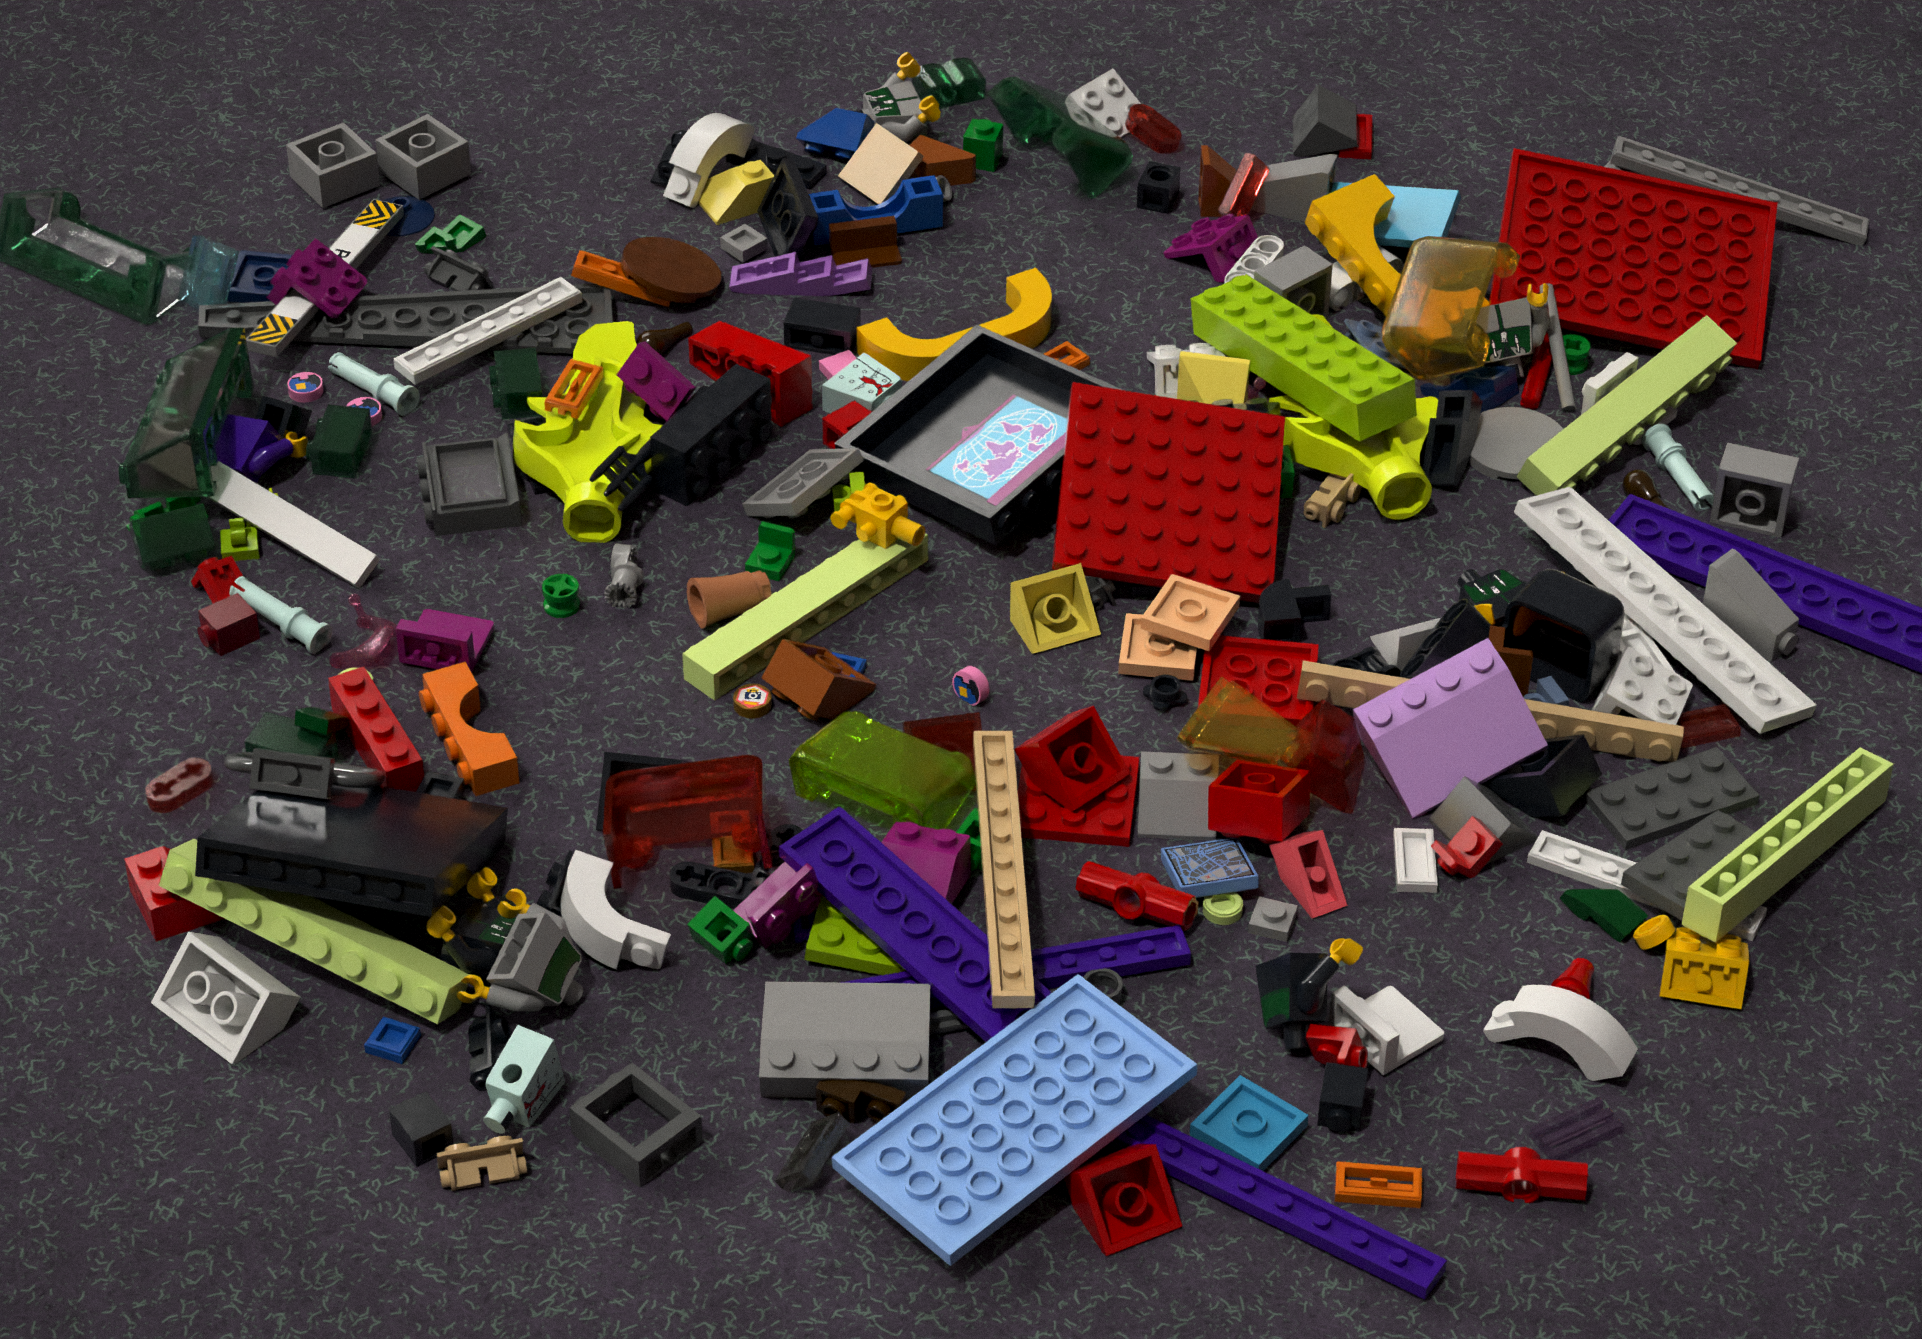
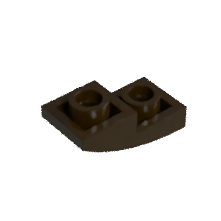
M828 1080L819 1081L816 1086L817 1111H820L825 1117L836 1122L844 1120L855 1124L861 1113H864L878 1123L907 1101V1094L902 1090L866 1081Z

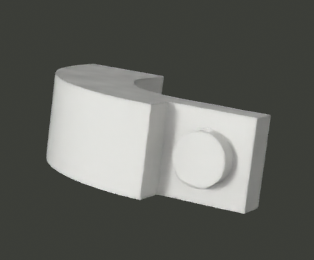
M712 113L698 120L685 133L672 154L669 163L674 164L675 167L663 196L695 208L709 174L716 163L727 154H736L744 158L756 127L721 113Z
M575 850L567 870L561 896L562 918L566 922L572 939L589 956L611 968L617 969L622 958L640 966L660 969L671 934L632 921L616 912L605 896L613 862Z
M1548 985L1522 986L1514 1001H1504L1494 1008L1492 1017L1483 1030L1488 1040L1494 1043L1523 1037H1536L1553 1042L1567 1051L1577 1062L1586 1078L1592 1081L1623 1076L1638 1050L1623 1026L1601 1006L1572 991Z

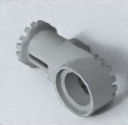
M616 543L613 547L610 564L612 582L606 586L604 592L605 600H608L607 603L609 604L612 603V607L618 605V608H621L622 605L623 608H627V606L630 608L631 605L636 603V589L642 584L644 579L643 570L637 566V563H633L634 560H637V557L634 556L638 554L636 545Z

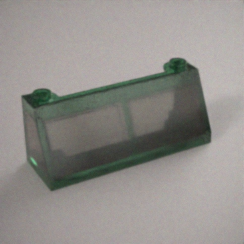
M229 328L166 360L161 374H157L156 387L125 461L119 465V480L121 484H125L128 498L212 497L215 495L217 483L213 481L211 466H217L218 464L215 446L235 394H237V398H250L254 391L244 328Z

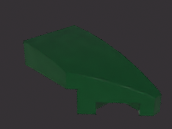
M306 707L296 710L294 725L335 739L344 740L349 717L318 707Z
M1570 889L1565 891L1559 898L1583 921L1591 916L1619 943L1648 917L1637 904L1617 889Z

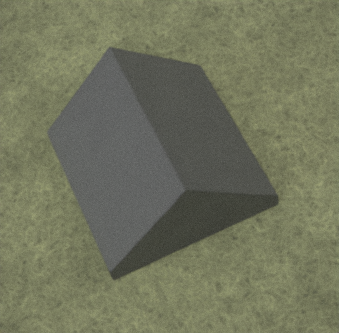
M1318 84L1293 116L1294 156L1304 157L1358 147L1356 104Z
M1466 776L1462 778L1429 818V822L1449 842L1472 816L1480 819L1503 843L1487 864L1535 843L1539 837L1496 793Z

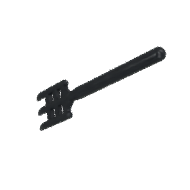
M701 386L670 419L705 391L708 386ZM650 439L640 448L636 455L629 454L623 446H618L590 476V482L596 481L603 474L611 482L604 491L605 497L611 495L617 489L625 496L618 506L619 511L627 508L653 481V477L646 473L644 464L651 459ZM632 473H634L641 481L639 482V480Z

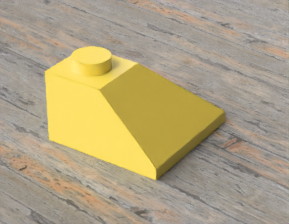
M761 160L750 161L744 165L731 168L707 179L698 204L716 225L758 213L757 210L774 175Z
M1180 351L1177 399L1196 400L1199 403L1212 404V402L1222 399H1231L1233 404L1246 403L1248 399L1250 360Z

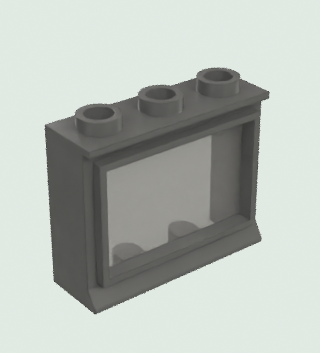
M508 433L498 438L442 443L432 446H426V442H422L423 457H417L419 479L426 478L425 480H420L422 501H430L423 503L426 524H433L435 536L522 526L520 501Z

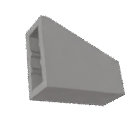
M1329 154L1259 166L1254 178H1249L1246 183L1247 198H1249L1248 210L1305 222L1311 202L1331 192L1336 180L1338 155Z
M1733 548L1709 565L1703 605L1770 662L1781 654L1788 655L1795 648L1798 641L1796 632L1799 618L1744 557Z

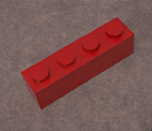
M363 666L328 678L332 710L334 713L349 717L345 732L366 766L384 773L385 780L380 786L416 792L424 778L422 758L365 667Z

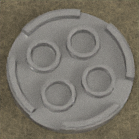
M1500 407L1480 413L1476 437L1468 463L1480 473L1496 480L1498 477L1518 479L1516 476L1526 459L1561 432L1563 428L1547 415L1531 409Z

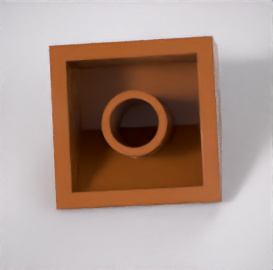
M786 639L781 640L762 676L763 680L773 686V694L783 700L794 701L799 705L798 712L815 721L819 717L834 719L873 692L877 685L825 647Z

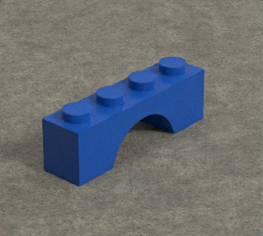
M935 175L902 180L898 190L892 197L881 204L870 207L850 204L841 196L838 190L809 194L818 215L816 230L810 233L814 246L829 244V224L894 216L897 222V233L943 227V193Z

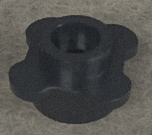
M1158 675L1152 679L1151 685H1146L1143 688V695L1150 698L1153 702V707L1159 711H1165L1172 705L1187 702V693L1181 691L1180 681L1172 675Z

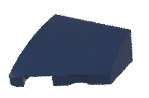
M1491 364L1474 368L1468 372L1449 376L1450 384L1446 386L1432 385L1430 383L1420 386L1421 394L1427 397H1436L1437 399H1439L1440 391L1473 390L1482 400L1480 413L1493 409L1519 394L1515 367Z

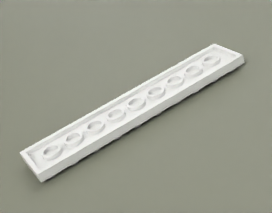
M1571 487L1518 500L1514 513L1530 529L1539 534L1549 543L1552 549L1559 552L1597 588L1609 592L1621 600L1624 606V613L1640 625L1652 638L1670 652L1674 659L1680 661L1700 682L1711 689L1721 698L1724 704L1731 707L1759 734L1812 717L1817 705Z

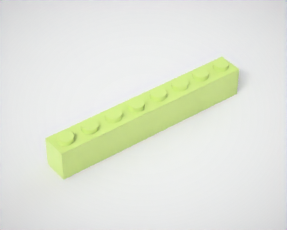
M1706 315L1530 455L1516 477L1536 496L1566 487H1571L1574 490L1577 486L1576 482L1580 479L1584 482L1589 480L1600 467L1598 464L1603 460L1606 463L1611 462L1622 450L1621 446L1627 442L1629 445H1632L1645 431L1643 429L1649 424L1652 427L1658 424L1666 415V409L1670 406L1673 409L1679 407L1689 396L1688 392L1692 388L1695 391L1700 390L1711 378L1710 374L1713 371L1718 374L1721 373L1731 363L1733 358L1729 355L1737 343Z
M925 533L922 542L918 546H913L900 539L893 542L887 549L870 541L863 542L858 539L852 542L845 549L827 558L814 569L801 575L783 589L773 593L766 600L745 611L735 620L719 628L716 632L683 652L684 680L714 701L767 667L782 639L801 643L805 642L928 561V534Z
M1861 747L1692 883L1688 887L1681 925L1716 943L1886 801L1894 764Z
M196 839L170 849L159 883L160 887L436 1024L444 1021L460 1009L462 1001L457 998V993L459 991L466 992L469 983H463L461 980L470 974L312 896L195 876Z

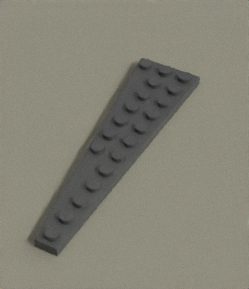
M594 283L574 284L573 286L582 292L581 303L486 350L573 354L578 337L595 324L613 323L611 289ZM541 286L357 296L337 318L330 317L320 309L292 341L418 347ZM271 301L199 305V336L246 339L276 305Z

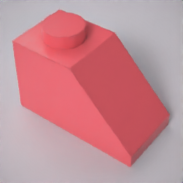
M1323 830L1304 832L1284 839L1282 842L1279 841L1269 845L1280 879L1311 918L1348 906Z

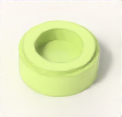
M1236 892L1206 896L1203 899V914L1212 923L1229 925L1238 921L1242 916L1243 900Z

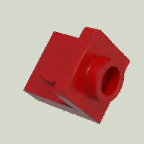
M232 556L220 560L217 557H212L198 565V571L191 580L194 588L204 587L212 604L229 597L231 586L236 587L242 592L245 591V589L234 582L243 575Z
M1472 816L1447 845L1435 840L1431 847L1440 856L1437 860L1438 864L1448 873L1455 876L1459 872L1469 878H1473L1500 849L1503 843L1480 819Z
M1310 1024L1305 1038L1315 1061L1325 1065L1326 1062L1366 1068L1368 1051L1363 1046L1356 1028Z

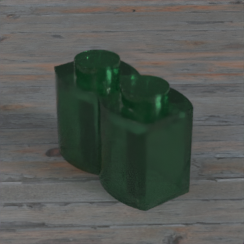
M956 58L947 61L943 65L930 63L920 66V73L912 78V85L920 101L925 97L933 96L939 103V109L955 104L960 105L984 99L986 79L972 59Z

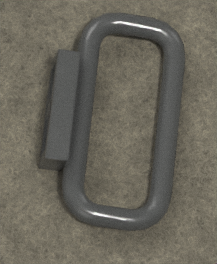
M255 748L253 752L232 753L224 761L226 768L229 770L251 774L250 789L323 799L331 798L332 785L351 788H374L382 785L385 780V775L380 770L335 763V758Z

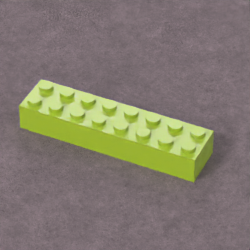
M1247 274L1234 277L1232 281L1218 287L1209 288L1204 293L1190 298L1193 331L1196 336L1214 346L1228 357L1250 360L1251 372L1359 442L1417 416L1414 378Z

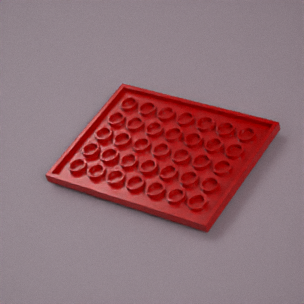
M1514 148L1510 160L1488 306L1526 298L1529 284H1532L1531 289L1534 293L1540 294L1539 287L1543 283H1551L1554 289L1561 328L1659 349H1665L1707 315L1737 343L1729 355L1733 358L1731 364L1758 369L1762 357L1778 203Z

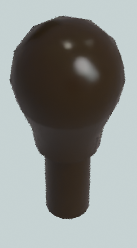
M686 321L670 329L643 331L636 338V343L638 345L646 341L662 356L668 348L674 345L675 341L692 334L693 328Z
M1634 469L1623 478L1622 487L1627 497L1629 494L1670 509L1661 500V494L1657 490L1654 479L1648 472L1642 469Z

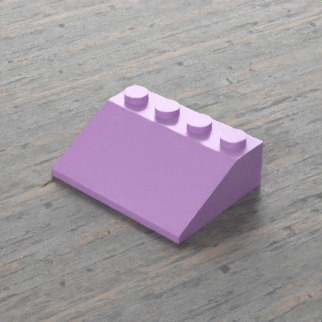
M1489 638L1353 709L1354 729L1412 819L1439 807L1464 776L1482 784L1548 748V744L1515 680Z

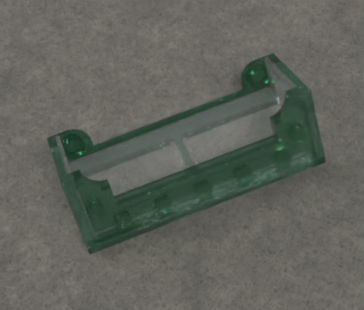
M61 188L4 193L0 214V261L144 324H152L206 282L211 252L191 246L180 253L163 255L80 219L81 207L77 197Z

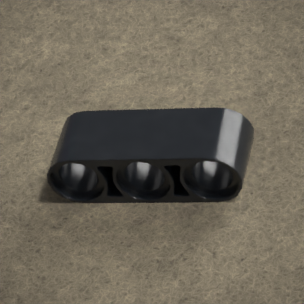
M1464 598L1457 601L1445 612L1402 669L1400 677L1412 679L1485 640L1489 635L1490 622L1468 599Z

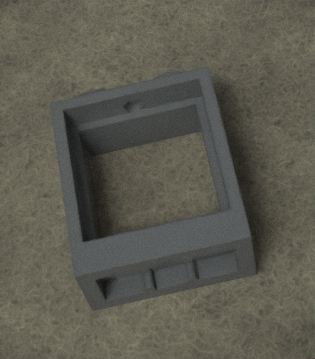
M634 1063L629 1064L620 1072L610 1075L603 1084L588 1095L581 1096L574 1105L569 1107L571 1133L639 1188L643 1187L703 1142L701 1115ZM633 1095L668 1122L636 1147L600 1120Z

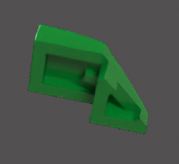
M459 214L443 230L433 226L415 243L417 251L421 253L434 254L431 250L432 246L443 251L449 249L455 253L464 252L486 237L483 226Z

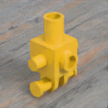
M873 483L866 484L862 491L857 490L852 493L848 499H845L840 504V510L835 511L830 516L832 524L838 529L845 528L849 521L856 523V535L861 541H870L885 549L897 539L913 546H918L922 542L926 531L924 526L908 519V502L903 496H894L879 489Z

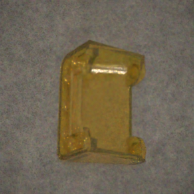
M1435 236L1416 239L1409 250L1382 327V341L1386 349L1419 380H1427L1484 366L1490 346V339L1476 321L1493 272L1502 278L1513 275L1520 255L1510 245L1502 242Z
M1222 676L1176 738V741L1188 750L1277 766H1284L1289 761L1295 764L1308 747L1303 743L1307 736L1305 733L1235 681L1229 682Z

